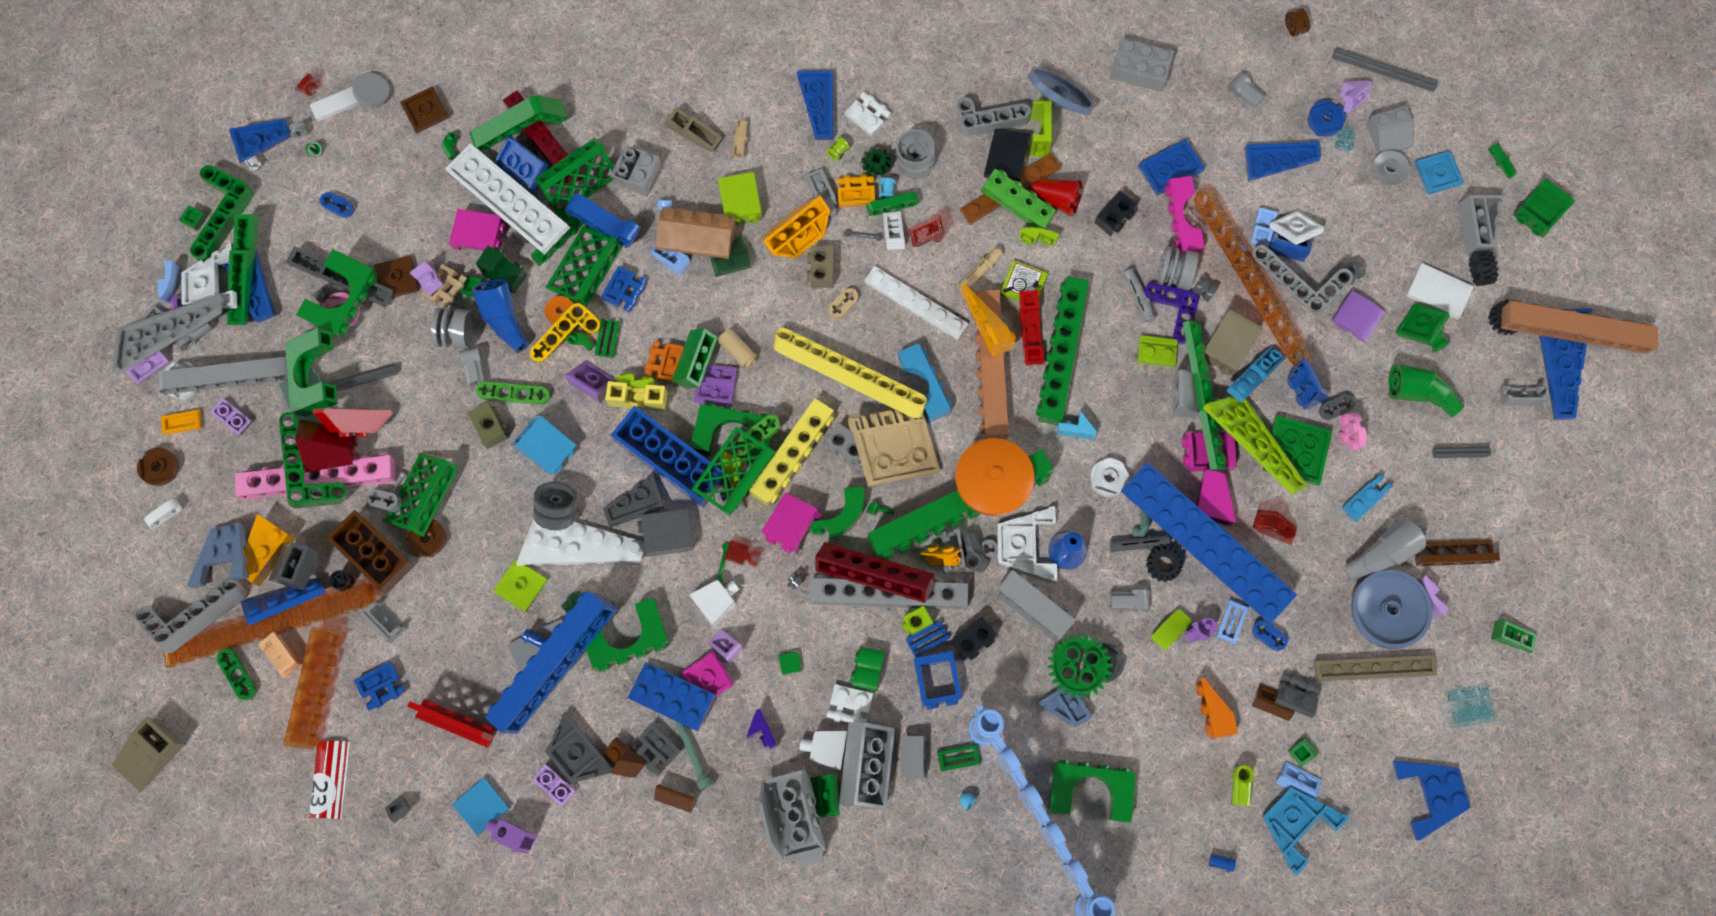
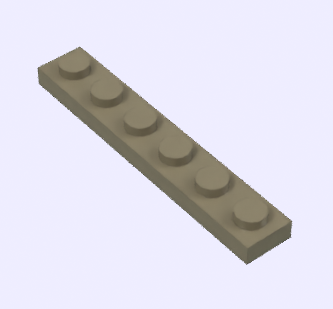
M1435 655L1314 662L1316 682L1437 675Z

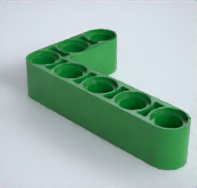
M536 95L527 98L470 131V136L474 147L482 151L483 148L488 149L536 121L559 124L566 121L568 117L561 100Z
M211 165L201 168L200 177L207 185L224 193L225 196L190 247L191 255L198 261H206L213 252L218 251L234 227V214H242L253 197L252 190L245 182Z
M291 412L283 413L279 418V430L288 504L293 508L335 505L344 502L347 489L340 482L305 485L303 464L297 444L295 442L292 445H288L285 442L287 439L295 440L298 419ZM289 420L294 424L292 426H285L283 422ZM295 457L298 461L296 463H289L287 459ZM296 475L300 479L292 482L289 480V477ZM334 490H339L343 494L339 497H336L332 494V492ZM319 492L322 494V497L318 499L313 498L312 493ZM293 494H299L302 496V498L296 501L293 500L291 496Z

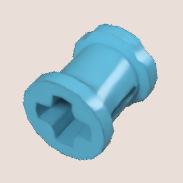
M892 178L880 179L881 190L879 199L893 197L896 181Z

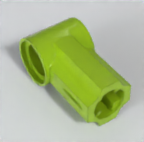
M1238 765L1231 772L1233 778L1231 804L1250 806L1251 781L1254 778V772L1249 766ZM1241 769L1246 771V778L1244 780L1239 778V771Z

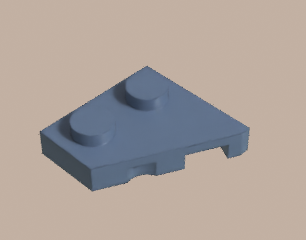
M1064 688L1038 702L1041 707L1074 728L1092 718L1079 695L1076 694L1074 698L1071 696L1072 692L1064 695Z

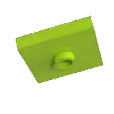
M515 559L493 592L522 611L527 612L548 582V579L526 565L517 566V560Z

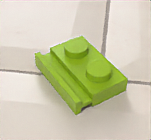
M1140 335L1137 363L1175 367L1178 341L1176 339Z

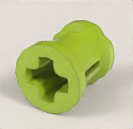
M837 137L836 142L831 148L828 147L826 149V153L833 160L838 161L841 154L845 150L848 151L850 146L842 137Z

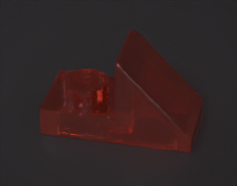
M937 215L909 229L914 247H919L930 241L941 242L945 233L941 215Z

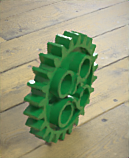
M1080 634L1077 635V639L1070 635V641L1068 642L1065 638H1062L1063 645L1056 643L1058 650H1051L1055 656L1048 657V660L1053 662V664L1047 666V668L1053 669L1049 676H1055L1052 684L1059 683L1057 690L1064 688V695L1072 692V698L1079 694V698L1082 699L1085 693L1090 698V692L1092 691L1098 695L1097 688L1099 687L1104 690L1102 682L1109 683L1106 676L1112 675L1110 671H1107L1108 668L1113 667L1112 664L1107 663L1111 656H1105L1108 649L1101 650L1103 643L1101 642L1096 645V638L1094 637L1089 641L1087 634L1084 639H1081ZM1070 649H1075L1078 652L1076 659H1069L1067 657V652ZM1085 649L1083 666L1086 668L1081 669L1079 681L1075 684L1077 667L1074 665L1079 663L1081 651ZM1089 654H1094L1097 656L1098 661L1095 664H1089L1086 657ZM1066 668L1071 669L1074 673L1070 679H1066L1062 675L1063 670ZM1086 673L1093 676V682L1090 684L1082 681V676Z

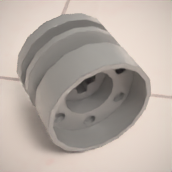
M913 129L904 132L896 143L898 168L907 177L922 178L928 175L935 165L934 140L930 134L923 130Z
M1166 246L1158 265L1157 284L1163 285L1165 277H1168L1167 286L1170 287L1173 279H1177V288L1189 291L1194 280L1199 253L1186 250L1181 258L1179 257V248H1175L1172 256V247Z
M436 308L431 323L433 345L435 347L444 346L448 348L453 344L454 348L469 349L472 344L474 331L472 311L456 309L453 314L451 308Z

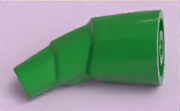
M1398 363L1392 366L1388 378L1389 395L1392 399L1418 402L1429 401L1441 407L1450 417H1454L1465 407L1454 394V390L1438 376L1436 371Z

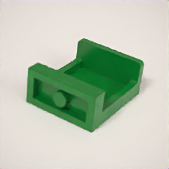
M1545 178L1513 216L1516 217L1520 224H1525L1529 227L1534 235L1543 238L1574 204L1575 200Z

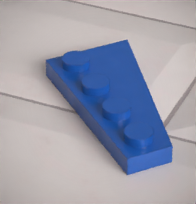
M797 71L798 81L815 140H833V71Z
M1319 142L1246 145L1244 148L1248 182L1319 162L1321 159Z
M256 250L248 310L255 321L260 323L276 316ZM229 262L221 264L228 273Z
M320 578L308 581L305 590L288 587L241 601L245 620L248 626L325 594V590Z

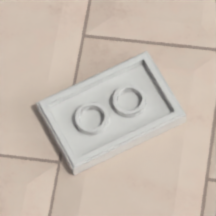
M1421 263L1406 297L1428 307L1449 312L1450 317L1458 320L1474 286Z

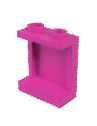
M457 209L449 244L454 250H461L462 247L484 251L487 245L492 248L496 246L501 249L502 241L500 239L501 235L505 233L506 223H504L499 215Z
M1191 430L1187 431L1181 440L1182 448H1185L1186 455H1183V465L1187 466V472L1209 469L1204 434L1192 433ZM1225 430L1220 432L1223 439V453L1227 460V470L1223 471H1233L1237 467L1235 439Z
M785 492L761 532L766 537L765 540L770 544L775 545L777 543L781 545V549L785 552L798 554L800 551L798 545L813 520L819 521L821 513L817 508Z

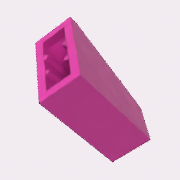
M1210 468L1205 469L1201 477L1196 506L1214 522L1232 526L1236 518L1225 474L1220 473V471H1211Z

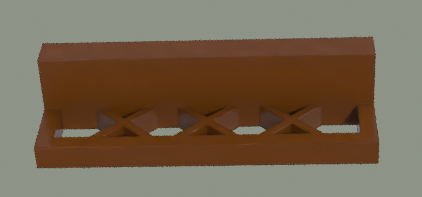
M1492 540L1426 542V548L1432 552L1431 555L1420 556V552L1415 555L1416 567L1494 564L1500 561L1499 552L1494 553ZM1479 545H1487L1488 553H1478L1476 549ZM1441 546H1445L1451 553L1440 555L1437 551ZM1460 546H1465L1470 550V553L1459 554L1456 550Z

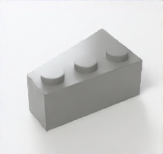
M1469 195L1458 204L1466 255L1491 251L1496 247L1499 228L1497 223L1498 217L1501 216L1500 205L1504 195Z

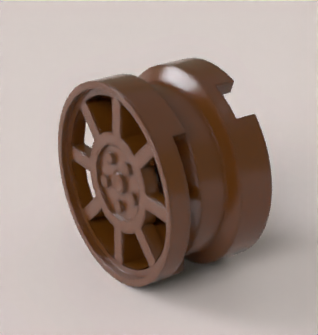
M1303 8L1297 9L1296 12L1290 11L1285 14V25L1292 37L1298 36L1300 33L1309 32L1310 21Z

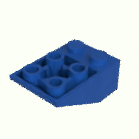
M1302 359L1289 374L1287 382L1297 395L1296 401L1298 405L1306 410L1325 402L1329 395L1313 363Z

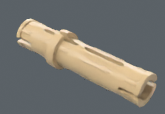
M994 247L956 285L957 288L961 291L964 284L969 288L974 285L984 273L993 268L994 263L1003 256V253L997 247Z

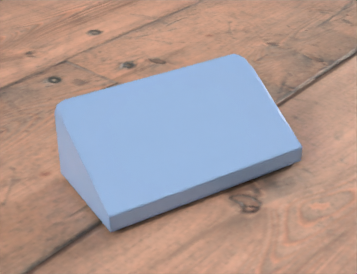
M1285 761L1275 783L1286 789L1293 788L1315 799L1318 796L1322 780Z

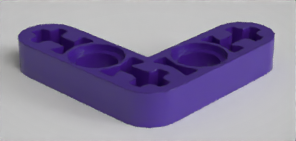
M1157 283L1148 284L1144 292L1150 301L1178 308L1173 339H1176L1178 344H1185V336L1183 339H1180V335H1178L1183 327L1180 315L1187 314L1190 317V321H1194L1198 304L1197 295L1191 291ZM1151 288L1155 289L1154 291L1156 293L1154 294V296L1150 295L1151 293L1149 291L1151 290ZM1161 290H1163L1164 292L1162 298H1159L1161 295ZM1169 292L1173 293L1176 299L1169 301L1166 298V294ZM1190 297L1193 302H1191L1189 309H1185L1187 306L1186 299Z

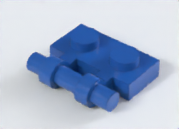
M618 266L601 295V299L616 307H619L621 301L626 303L623 310L630 312L632 307H635L639 294L643 293L647 280L640 277L638 282L633 281L635 273ZM629 287L633 288L630 297L625 295Z
M388 662L354 680L361 697L365 699L370 696L372 701L366 703L369 711L382 707L383 703L391 699L395 700L400 697V694L406 692L403 685L395 688L393 684L399 681L400 678L392 662ZM386 687L388 692L379 697L377 692Z

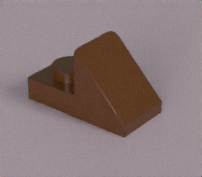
M618 737L612 740L604 752L616 764L610 772L612 774L636 778L646 765Z

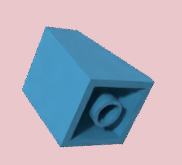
M535 416L511 446L545 472L552 475L553 473L557 474L563 467L561 463L565 458L569 459L574 454L575 449L573 448L576 444L542 416Z

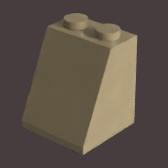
M1229 309L1205 348V358L1208 365L1220 368V371L1225 375L1234 376L1263 327Z

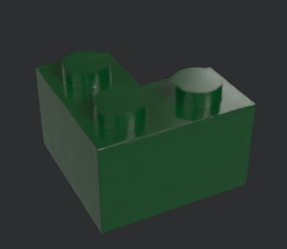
M487 245L475 263L485 278L489 280L506 279L509 290L513 293H516L527 276L522 265L514 262V264L509 262L508 258L504 255V251L496 246L492 248Z

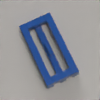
M941 621L907 638L906 642L914 656L917 657L947 641L950 637L947 635ZM939 627V631L912 644L911 641ZM943 634L944 637L916 651V647Z

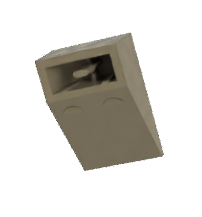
M146 717L130 734L112 766L141 792L184 744L157 719Z

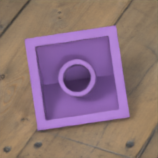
M588 361L583 362L565 376L571 386L600 404L606 397L608 381L616 382L614 377Z

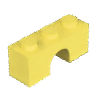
M608 381L605 400L612 407L633 408L635 405L639 409L665 411L667 390L665 386L646 385L645 388H634L628 386L627 383Z

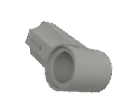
M1240 73L1227 86L1230 94L1232 92L1234 97L1242 98L1254 109L1265 98V95L1251 84L1250 78L1243 73Z
M206 322L176 340L175 343L182 351H186L191 345L194 346L196 340L210 331L212 327Z
M474 347L459 351L461 363L465 367L468 385L477 386L479 383L485 382L481 364L483 359H480V348Z
M1138 589L1131 592H1110L1111 610L1132 609L1135 612L1137 610H1141V612L1149 611V590Z

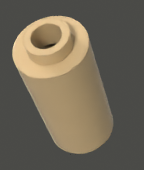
M727 329L720 335L717 340L718 343L742 368H750L755 364L756 354L732 329Z

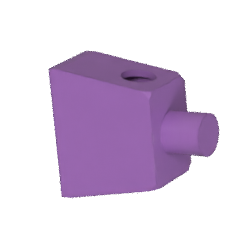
M490 819L486 825V830L492 833L491 839L514 851L529 854L538 836L502 819L499 821Z

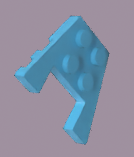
M1288 788L1262 818L1292 873L1298 875L1309 861L1293 847L1320 817L1334 831H1338L1349 817L1293 788Z

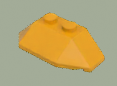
M818 195L797 206L773 225L762 241L773 256L797 258L824 236L830 209L822 197Z

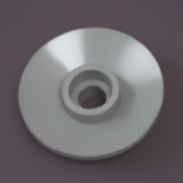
M1387 150L1378 154L1374 159L1373 172L1381 182L1388 185H1397L1408 177L1410 165L1403 154Z

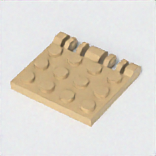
M892 410L878 412L877 415L873 413L869 417L871 428H869L867 419L863 415L859 416V418L855 416L848 419L868 487L934 475L940 472L924 415L920 418H912L904 414L906 419L904 421L901 412L894 410V412Z

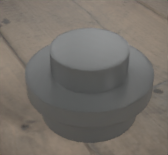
M795 572L787 579L789 581L787 586L794 590L805 581L802 577L803 573L797 574Z

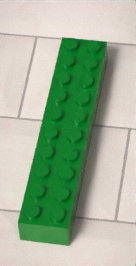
M1041 449L1028 456L1034 469L1033 486L1038 485V487L1048 483V479L1053 472L1051 463L1044 450ZM958 490L869 532L868 543L875 557L889 560L894 557V553L898 551L904 553L911 549V545L915 543L918 545L928 541L927 537L933 534L939 536L946 528L950 526L952 528L958 527L963 523L962 520L966 518L972 520L978 517L980 513L971 509L962 500Z

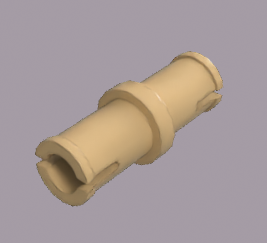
M744 120L736 122V133L733 136L734 148L732 155L736 158L744 157V148L747 143L746 132L748 122Z

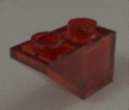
M1260 509L1257 511L1252 526L1262 535L1292 545L1297 527L1278 511Z

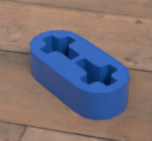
M330 192L321 195L320 204L327 211L342 218H348L354 213V207L348 200ZM331 199L335 204H327L325 201ZM339 206H342L344 208L347 206L348 210L342 211Z
M1258 621L1253 625V636L1272 650L1281 651L1287 646V637L1269 623ZM1263 625L1265 627L1264 631L1269 635L1265 633L1259 634L1257 626L1261 627ZM1272 636L1275 639L1280 637L1282 645L1275 646V640L1270 637Z

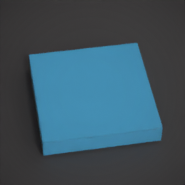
M1450 151L1415 161L1416 168L1428 195L1457 187L1464 183Z
M485 777L452 804L477 836L486 830V825L490 819L497 820L510 809Z

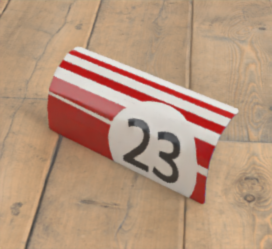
M317 741L309 818L342 819L349 741Z

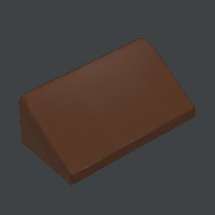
M1259 684L1252 706L1290 721L1295 711L1274 703L1277 691Z
M659 784L656 785L654 800L689 813L692 812L696 798Z

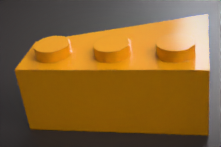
M258 514L246 544L247 547L244 549V556L248 557V563L245 564V569L249 572L247 580L260 587L273 570L283 544L293 542L295 538Z

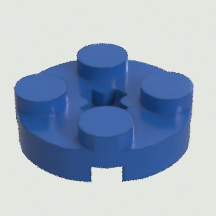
M1324 100L1312 107L1308 113L1307 121L1309 127L1317 136L1330 137L1336 135L1343 128L1346 115L1341 106L1332 104V101ZM1324 115H1326L1327 118L1330 117L1329 122L1323 120Z

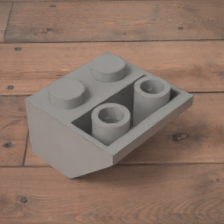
M625 144L610 176L628 190L647 197L661 167L659 156Z

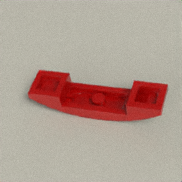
M1038 290L1019 291L1020 325L1025 366L1045 364L1041 340Z

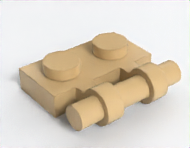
M442 264L437 274L444 285L430 296L424 290L421 292V295L436 304L442 298L440 306L446 309L449 304L454 302V297L458 291H462L467 278L461 275L456 280L459 274ZM452 285L453 287L450 289V291H449L448 294H447L446 291H447V290L449 289V287Z

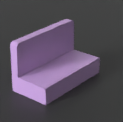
M159 350L125 372L138 385L167 364L169 360Z

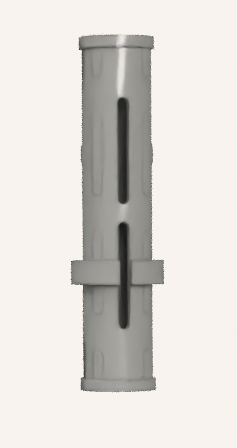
M1135 269L1126 270L1123 274L1136 300V307L1141 311L1144 322L1148 323L1155 320L1156 316L1150 306L1151 301L1146 297Z

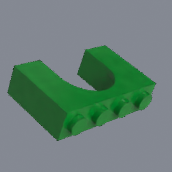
M332 249L324 266L348 280L350 285L348 299L341 306L332 309L324 308L310 300L304 299L296 315L323 330L332 332L333 335L342 339L343 335H346L350 329V322L358 315V308L361 302L366 300L370 286L375 284L377 272Z
M316 328L286 341L290 412L306 417L313 414V409H326L338 404L336 385L319 382L310 386L308 382V372L312 362L318 356L334 350L332 332Z
M711 403L700 404L690 447L700 454L711 455L715 434L722 426L728 423H738L749 430L769 414L762 413L761 415H756L749 410L740 412L735 411L732 407L718 408L715 404ZM775 421L767 422L768 426L763 429L765 435L767 434V428H775ZM755 431L751 436L756 440H760L762 434ZM773 436L762 444L770 448ZM757 447L749 453L750 457L758 456L762 449Z
M653 597L634 604L641 622V634L635 644L625 649L614 648L607 643L602 629L586 648L594 671L598 670L599 673L605 672L610 669L611 665H624L629 662L628 659L636 657L640 659L648 655L647 652L652 650L660 652L667 648L666 645H669L670 642Z
M1058 760V763H1053L1048 813L1070 815L1072 793L1076 783L1085 777H1095L1104 782L1110 792L1109 820L1130 823L1132 822L1136 773L1130 772V768L1118 767V770H1110L1108 765H1098V768L1090 767V763L1078 762V765H1070L1068 760Z

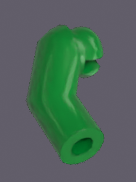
M571 333L567 336L569 344L583 345L587 351L595 347V344L585 333Z

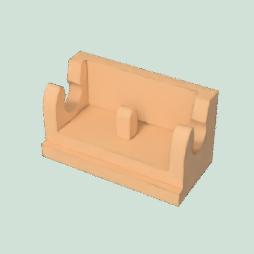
M272 632L259 643L260 648L267 655L282 678H285L301 666L299 660L279 634Z

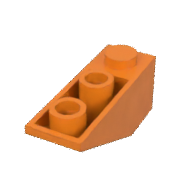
M1205 678L1197 680L1196 692L1198 696L1201 695L1202 699L1200 709L1202 715L1206 716L1207 721L1205 723L1206 734L1210 735L1211 739L1238 734L1234 713Z

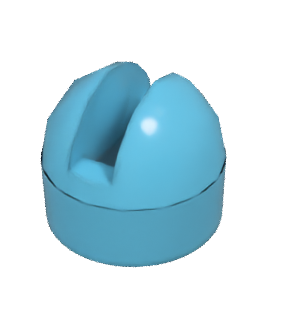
M965 792L959 797V803L965 810H969L977 798L973 794Z

